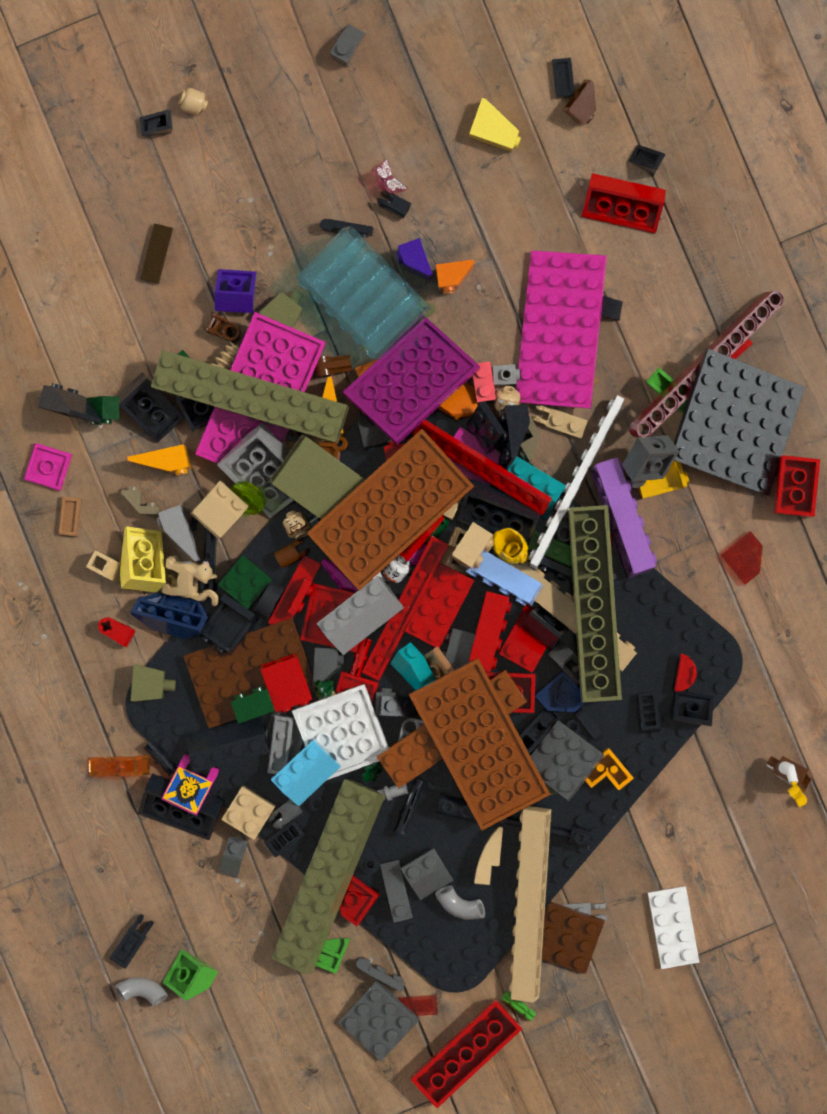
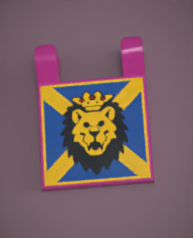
M184 754L161 800L197 816L218 776L219 769L211 768L206 779L186 769L190 763V758L188 754Z

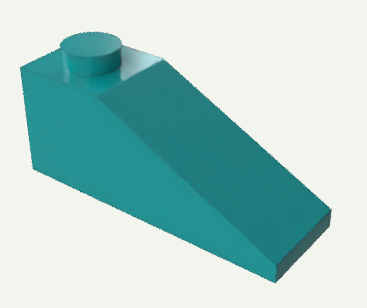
M411 642L399 650L390 663L415 690L436 680L426 659Z

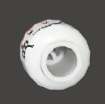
M397 556L382 570L384 577L393 583L403 581L410 571L409 561L407 562Z

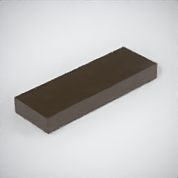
M154 223L140 277L141 280L160 283L173 232L172 227Z

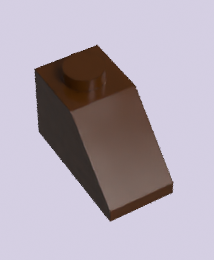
M584 80L562 109L578 124H588L593 119V113L596 111L594 82L592 80Z

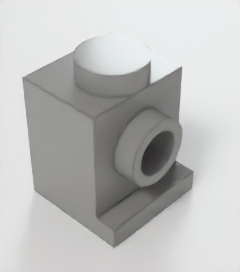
M515 365L492 366L494 386L516 385V380H520V370L516 369ZM508 371L510 377H503V372Z

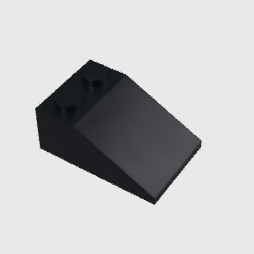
M142 372L116 397H120L119 406L158 443L185 417L160 390L151 387L152 381Z
M52 383L51 386L43 385L38 404L39 408L68 417L101 423L100 416L87 398L78 394V390L67 388L66 391L63 390L62 385Z

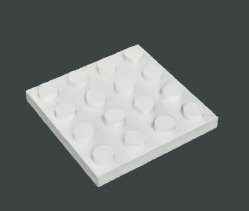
M365 684L292 710L305 747L315 738L341 765L328 779L378 762L377 755L389 748Z

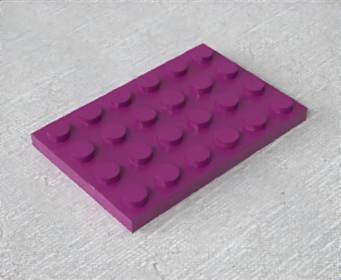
M425 317L345 389L343 395L398 445L480 369V366Z

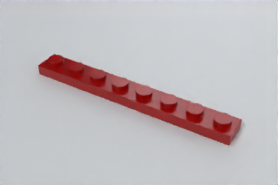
M424 420L415 428L414 436L423 429L447 457L537 513L543 515L546 512L552 499L550 496L429 421Z
M433 535L431 536L399 598L404 609L388 620L362 673L378 681L380 680L449 546L448 543Z

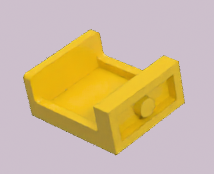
M673 461L663 479L646 480L645 484L638 488L641 499L687 487L689 482L688 474L686 471L683 472L681 463Z

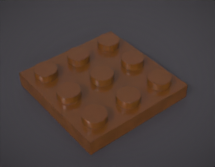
M550 901L544 916L542 959L586 974L605 920Z

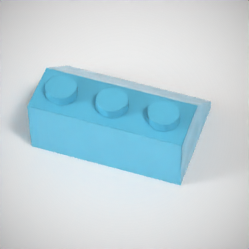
M314 738L271 781L288 798L300 806L341 765Z

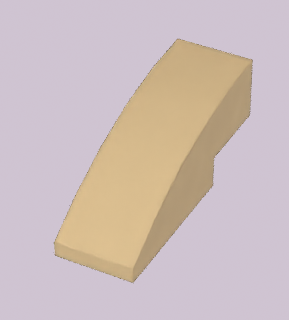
M502 826L496 828L482 850L476 867L475 884L490 885L491 867L499 866Z

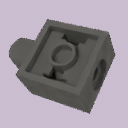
M663 435L637 438L622 464L628 474L626 479L629 480L633 488L643 486L646 480L664 478L679 453L670 437Z

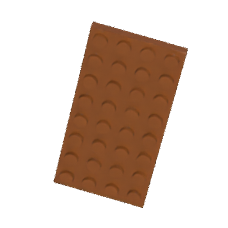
M421 429L307 534L360 591L468 493L474 485L425 431Z
M479 658L409 693L412 702L481 830L551 795Z

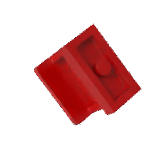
M297 653L260 665L276 712H287L291 710L292 706H304L310 703L312 695Z

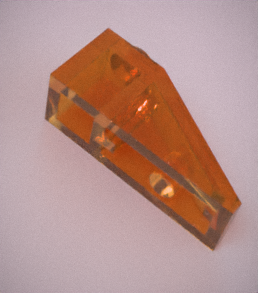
M149 755L88 758L89 777L140 776L150 774Z

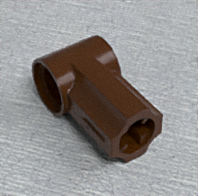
M350 355L319 357L314 369L315 378L351 372Z

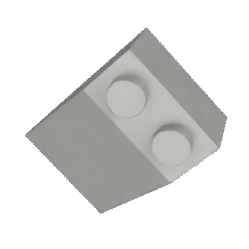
M179 505L158 512L159 517L156 519L159 528L164 529L195 562H201L184 508Z

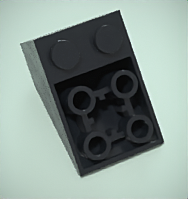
M505 405L497 417L498 422L505 431L497 444V448L500 449L499 465L506 470L515 461L529 427L528 405Z

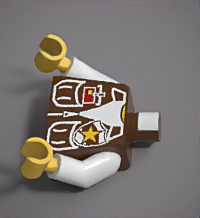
M771 756L766 766L774 770L773 774L778 779L792 786L788 789V792L795 799L798 807L806 805L807 798L804 792L813 778L810 771L784 756L780 760Z

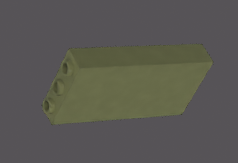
M301 435L268 482L322 520L362 484L365 479L308 437Z

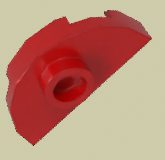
M681 653L674 691H683L689 688L697 676L694 662L687 655Z

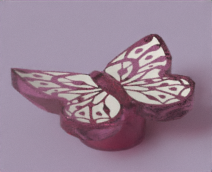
M387 159L374 169L375 176L377 177L376 183L381 190L393 194L396 191L403 192L408 189V187L392 176Z

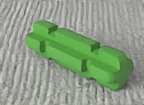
M509 991L505 992L502 996V1001L506 1004L509 1003L511 1008L520 1015H524V1018L528 1021H532L536 1016V1012L531 1008L528 1009V1006L522 1001L511 999Z

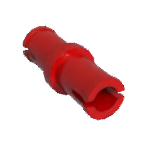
M365 638L359 643L357 653L353 654L354 660L349 671L350 674L361 677L365 660H368L367 653L372 642L371 639Z

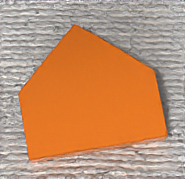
M465 382L437 409L452 417L454 416L455 421L461 417L472 416L477 407L474 387Z

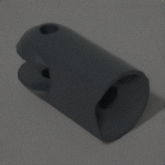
M390 191L380 192L389 201L377 198V204L381 208L404 219L412 203Z

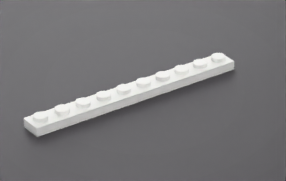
M617 395L615 401L611 399L607 410H609L607 416H602L598 424L601 427L598 434L594 432L589 442L592 445L589 450L585 449L581 460H583L581 466H576L572 474L575 477L572 484L567 483L563 491L566 494L564 499H559L555 510H557L555 516H550L546 524L549 527L545 534L541 533L537 541L540 544L537 551L533 549L528 560L531 561L530 567L537 570L567 509L624 402V398Z

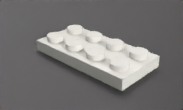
M686 886L647 892L661 969L699 963Z

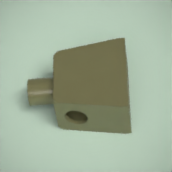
M297 289L289 297L281 292L259 314L294 328L303 313V308L298 303L304 295Z
M134 664L131 701L164 698V691H175L176 680L165 679V671Z

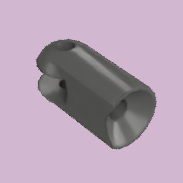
M289 799L271 813L269 822H275L273 824L274 829H281L303 811L300 806Z

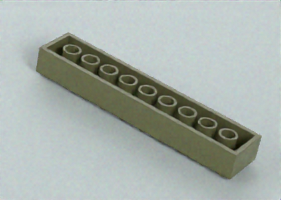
M164 350L161 351L151 387L156 390L337 444L339 443L349 410L348 405Z
M608 505L568 508L581 702L622 700Z
M344 779L271 957L272 959L303 974H313L385 794L356 781Z

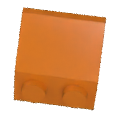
M474 259L436 264L438 292L448 295L458 290L474 269Z

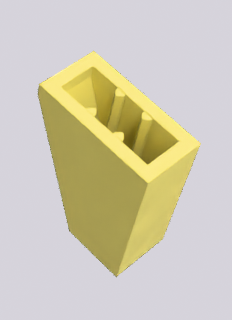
M482 98L469 137L512 152L514 147L518 148L521 137L518 136L519 130L491 103Z

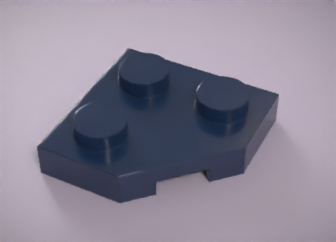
M564 671L558 674L535 695V698L547 711L576 712L586 703L581 702L580 689Z

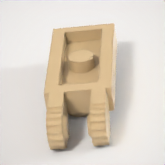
M536 405L535 409L548 413L549 416L547 420L538 416H532L533 421L543 424L547 428L582 439L588 420L553 408L549 409Z

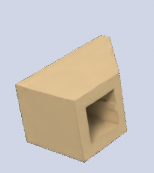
M95 550L86 567L121 585V563Z

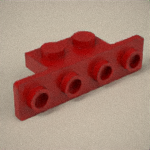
M303 556L269 619V624L273 625L290 619L296 612L300 614L304 606L302 600L305 595L309 597L314 588L311 584L320 567V563L307 556Z

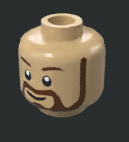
M296 510L287 513L283 526L288 536L295 538V540L306 537L308 535L307 532L311 529V525L305 513L296 512Z

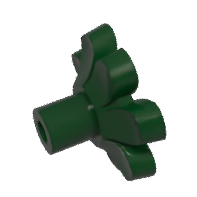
M374 762L372 765L364 766L363 781L365 783L370 779L372 782L377 779L376 774L378 775L382 772L383 765L380 762Z

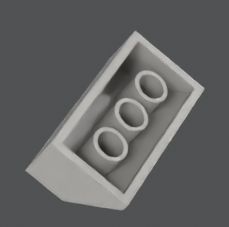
M377 576L320 620L317 625L330 642L345 655L404 609V607L384 580Z

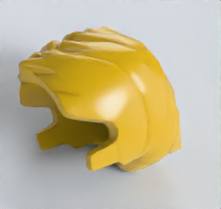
M505 528L494 533L493 550L500 560L507 564H518L519 562L525 563L528 561V546L520 533L511 528Z

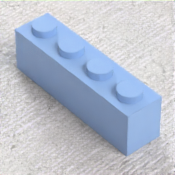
M486 551L482 555L484 560L478 569L474 567L473 571L465 567L467 569L466 572L476 578L479 575L484 578L482 582L491 587L493 585L498 586L501 593L508 597L512 594L517 597L515 601L524 606L526 604L532 606L543 588L542 583Z

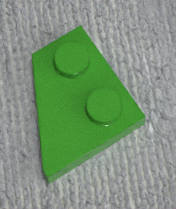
M350 938L327 939L316 966L336 974Z

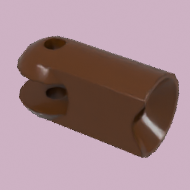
M296 540L274 553L282 568L289 566L308 554L309 548L300 553L296 549L298 545L305 542L304 540Z

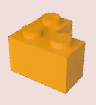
M607 747L601 752L604 754V757L585 781L592 788L607 776L616 789L620 790L634 778Z

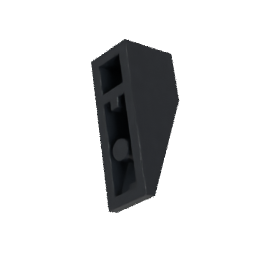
M544 708L520 735L529 754L549 733L557 721L561 720L562 716L557 711H547Z

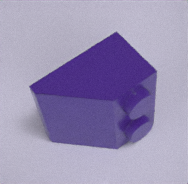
M420 238L398 245L396 258L399 265L403 264L405 270L428 281L432 280L433 274Z
M218 269L215 286V311L253 313L256 271Z

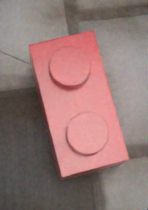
M490 361L477 363L480 369L472 376L477 404L484 401L486 403L494 402L496 395Z

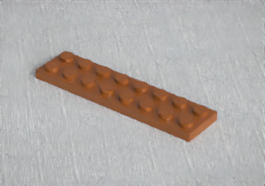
M505 669L490 679L508 715L527 702ZM425 724L377 755V758L398 788L443 759Z

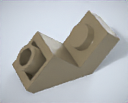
M531 416L529 417L530 424L526 435H531L532 438L523 442L520 446L521 449H519L523 460L527 459L529 462L533 460L540 434Z
M127 486L126 490H121V494L140 514L159 515L158 512H161V507H156V503H145V506H142L143 492L139 491L138 487Z

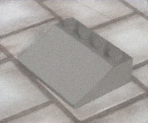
M260 423L217 466L269 518L293 501L292 498L268 482L290 450L263 423Z

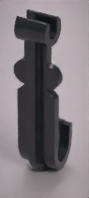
M194 517L191 519V531L197 530L199 522ZM205 528L204 561L209 562L212 573L215 574L217 537ZM215 578L208 580L206 584L202 581L200 582L202 590H207L208 583H210L209 590L215 591L217 589Z

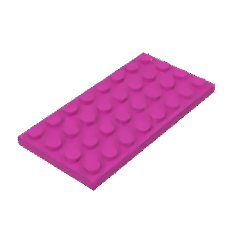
M531 250L518 368L520 370V380H517L516 390L520 393V403L591 409L607 264L606 255Z
M254 312L230 370L305 392L326 342ZM214 407L195 454L219 463L260 423H263L282 443L289 429Z

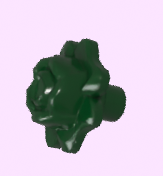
M329 679L323 682L317 680L314 683V686L317 687L315 697H319V699L330 697L334 691L332 686L334 682Z

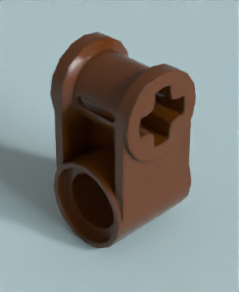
M211 312V318L203 330L231 343L239 341L241 331L238 326ZM229 329H236L237 333L234 337L230 338L227 336Z

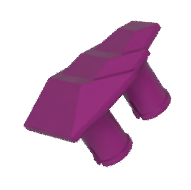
M327 559L321 561L324 569L330 574L340 590L354 593L359 591L333 562Z

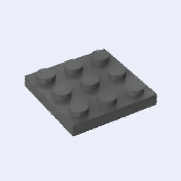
M559 720L531 754V758L544 783L567 801H570L604 757L603 753Z
M376 980L338 1023L382 1061L416 1025L420 1018Z

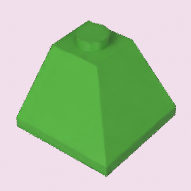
M181 949L163 984L187 1001L209 989L218 971L208 963Z

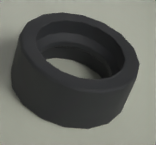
M271 581L254 612L268 619L285 588Z

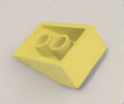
M125 527L120 564L121 588L157 592L166 583L162 531Z

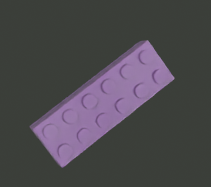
M617 457L596 464L590 472L602 506L608 505L609 526L611 532L614 533L613 538L629 579L650 572L656 567L657 559L654 552L651 553L649 545L651 543L649 536L644 534L642 528L644 527L643 519L637 514L636 509L638 505L635 498L631 497L630 482L628 479L625 480L622 461L619 462Z

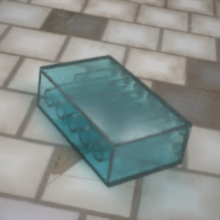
M352 226L343 228L296 277L299 280L298 284L304 290L308 289L313 294L312 298L318 304L322 303L326 307V313L332 318L335 317L339 321V326L344 331H349L353 335L352 339L358 345L362 344L367 349L365 351L367 355L376 360L380 359L432 309Z

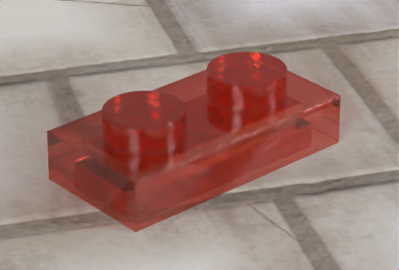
M437 994L398 997L416 1016L438 1015Z

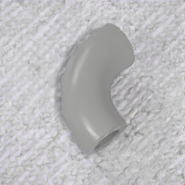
M450 885L436 891L437 900L454 917L464 920H477L485 917V908L480 899L474 901L463 900L456 894L453 886Z
M144 977L129 978L114 986L116 993L123 1002L133 997H143L154 1007L163 1002L168 996L159 984Z

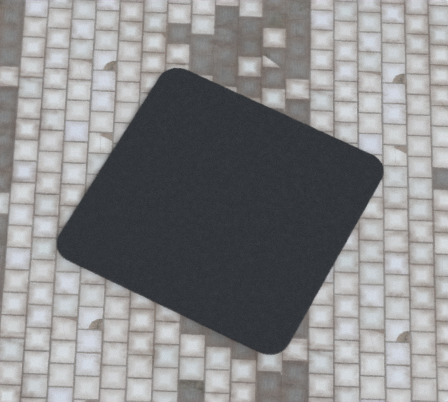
M436 409L425 419L453 437L460 427L474 435L467 425L471 416L461 417L455 421L454 416L452 417ZM356 420L343 436L347 440L348 445L345 450L340 451L339 461L366 480L386 462L384 446H387L388 443L364 448L358 421ZM415 429L399 444L407 443V439L414 437ZM339 441L337 446H342L343 441ZM518 452L517 457L523 460L520 453ZM562 492L557 502L559 499L563 500L566 494ZM464 497L453 519L448 518L449 524L440 533L438 539L448 543L454 527H459L465 531L469 529V525L456 521ZM574 499L569 506V508H571L572 506L582 507ZM293 500L271 519L217 582V589L214 592L218 595V604L212 606L211 597L200 602L208 617L205 624L222 603L220 598L224 593L238 602L218 584L242 555L272 578L273 582L284 587L286 590L302 558L285 568H282L278 563L274 553L296 541L295 538L288 536L283 526V521L287 518L286 514L293 510L304 512L307 519L314 514ZM557 502L545 520L541 517L539 518L535 531L546 533L549 528L546 524L550 516L554 517L557 512L555 510ZM561 529L560 536L563 539H568L569 531ZM309 535L302 538L301 540L305 542L296 547L297 551L300 553L309 548V552L305 556L320 563V567L311 585L313 586L314 583L339 589L321 563L323 559L331 561V559ZM614 538L612 569L614 571L613 574L615 573L617 576L613 580L617 633L620 635L619 639L622 642L628 641L635 647L634 651L637 654L625 669L620 671L622 700L586 702L580 707L604 737L595 742L582 724L580 733L587 739L589 744L600 752L608 747L634 779L620 790L616 789L607 776L592 788L584 781L570 801H567L557 793L530 805L532 807L551 809V827L571 831V827L576 826L591 830L587 849L568 845V838L550 834L545 908L700 727L699 724L671 720L675 696L674 686L680 653L687 655L694 662L697 671L694 683L683 691L714 696L713 710L737 683L743 666L741 648L733 635L656 569L628 579ZM528 549V556H530L532 551ZM410 565L408 576L412 575L416 566ZM552 572L544 573V579L549 583L553 580L560 586L559 591L564 595L567 592L574 597L572 577L570 580L566 579V581L556 578V574ZM479 575L476 578L471 576L474 582L448 631L452 632L454 628L475 634L486 591L503 596L506 595L499 591L500 588L493 585L491 587L482 582L484 578ZM512 594L509 595V601L512 602L510 612L505 613L504 620L507 621L504 632H500L499 639H502L500 649L524 608V605L515 601L517 597ZM262 595L249 609L256 615L258 620L248 633L271 625L268 621L273 612L268 619L254 612ZM305 595L302 600L304 606L300 614L296 612L292 617L300 638L310 595L309 597ZM534 601L532 607L536 608L539 605ZM387 622L366 637L372 640L367 653L368 659ZM568 630L558 643L563 641L578 657L576 634ZM404 631L380 680L378 681L362 672L361 677L379 682L377 692H380V688L392 689V692L396 693V697H410L409 693L415 691V689L390 663L397 652L410 642L423 656L435 647ZM200 634L188 639L171 636L146 665V667L165 671V679L176 680L175 691H164V698L131 701V683L126 696V712L132 726L149 742L153 740L163 753L166 752V756L177 766H179L183 755L188 754L186 734L208 728L184 656L213 646L211 642L209 644L203 642L199 638ZM447 634L439 648L442 653L443 650L447 651L449 643L445 642ZM301 640L312 674H314L315 648L337 649ZM546 647L533 673L498 654V650H496L494 658H497L495 670L491 669L490 672H501L505 669L507 673L535 674L536 695L563 670L548 655L551 649ZM348 651L344 655L343 665L329 678L330 681L334 682L332 686L336 694L341 672L349 673L354 660L353 654L356 652ZM656 691L661 731L641 734L637 693ZM315 692L311 693L312 700L309 701L310 703L319 700L318 697H315ZM376 695L373 702L374 710H376ZM536 698L534 713L511 712L509 714L519 736L544 710V707ZM644 699L642 703L653 702V699ZM291 707V710L288 711L289 717L294 718L292 710L296 709L295 707ZM645 707L643 711L654 710V707ZM273 712L261 716L265 733ZM558 712L562 716L560 722L565 726L571 719L579 721L574 715L575 712ZM377 715L388 747L399 741L402 723L405 719L414 718L422 720L421 717ZM645 715L644 719L655 718V715ZM412 721L405 724L407 732H413L416 729V725ZM655 722V723H645V726H654V725H656V722ZM572 723L570 729L572 731L576 730L577 725ZM539 744L532 750V752L530 753V756H531V754L535 751V749L539 746ZM261 754L215 767L219 769V772L209 793L224 800L223 805L227 809L243 785L276 805L272 813L290 799L271 781L276 774L267 773L269 755ZM190 762L186 769L193 772ZM363 767L326 780L322 784L326 788L321 795L325 804L324 808L317 812L313 811L309 806L310 800L308 799L300 805L303 812L295 818V821L306 835L282 852L281 855L305 875L344 779L356 781L376 791L384 789V786L387 785L389 787L396 785L384 767L380 774H376L377 779L373 782L371 779L366 783L363 781L362 774L365 772ZM211 768L194 773L207 779ZM418 775L417 777H415V778H418V779H420V780L425 781L420 775ZM452 777L451 791L432 790L427 783L424 784L412 815L414 818L410 820L405 836L394 832L400 817L398 814L400 811L402 812L408 794L394 797L391 801L384 800L366 844L379 858L380 864L399 860L400 867L434 847L454 880L445 886H453L456 894L463 900L474 901L480 899L485 908L484 918L464 920L454 917L437 900L436 891L420 900L402 872L413 918L394 923L381 866L377 872L368 874L357 864L353 875L380 894L361 921V924L433 986L447 992H464L478 986L512 948L513 944H515V936H513V928L516 925L514 910L517 906L515 892L519 882L516 874L520 866L518 851L521 849L519 833L522 828L497 822L481 830L477 821L471 822L437 814L440 794L464 799ZM414 779L406 783L408 794ZM318 800L313 802L314 807L321 805ZM523 809L509 817L520 819ZM268 818L258 836L266 841L280 829H274L273 824L275 822L270 823ZM502 826L499 866L491 867L490 885L475 884L476 867L482 850L496 828ZM292 827L288 828L295 837L298 835ZM284 831V832H283L284 836H285V837L287 838V840L290 842L292 839H291L290 836L287 834V832ZM278 836L277 839L279 840V842L283 846H285L286 843L282 840L280 836ZM274 840L270 842L277 851L280 850ZM368 861L367 866L369 868H372L374 866V862Z

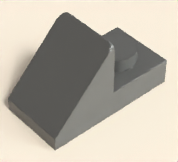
M229 836L219 873L238 877L248 840Z

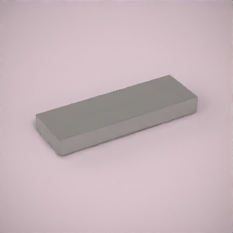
M274 716L267 773L277 774L289 763L294 718Z

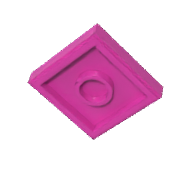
M35 443L24 480L61 491L72 454Z

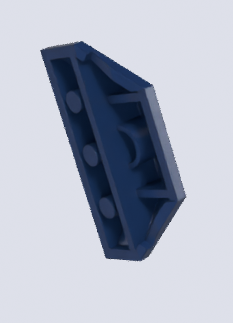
M162 592L146 597H138L130 611L131 615L151 630L183 639L199 634L208 618L200 601L181 596H171Z

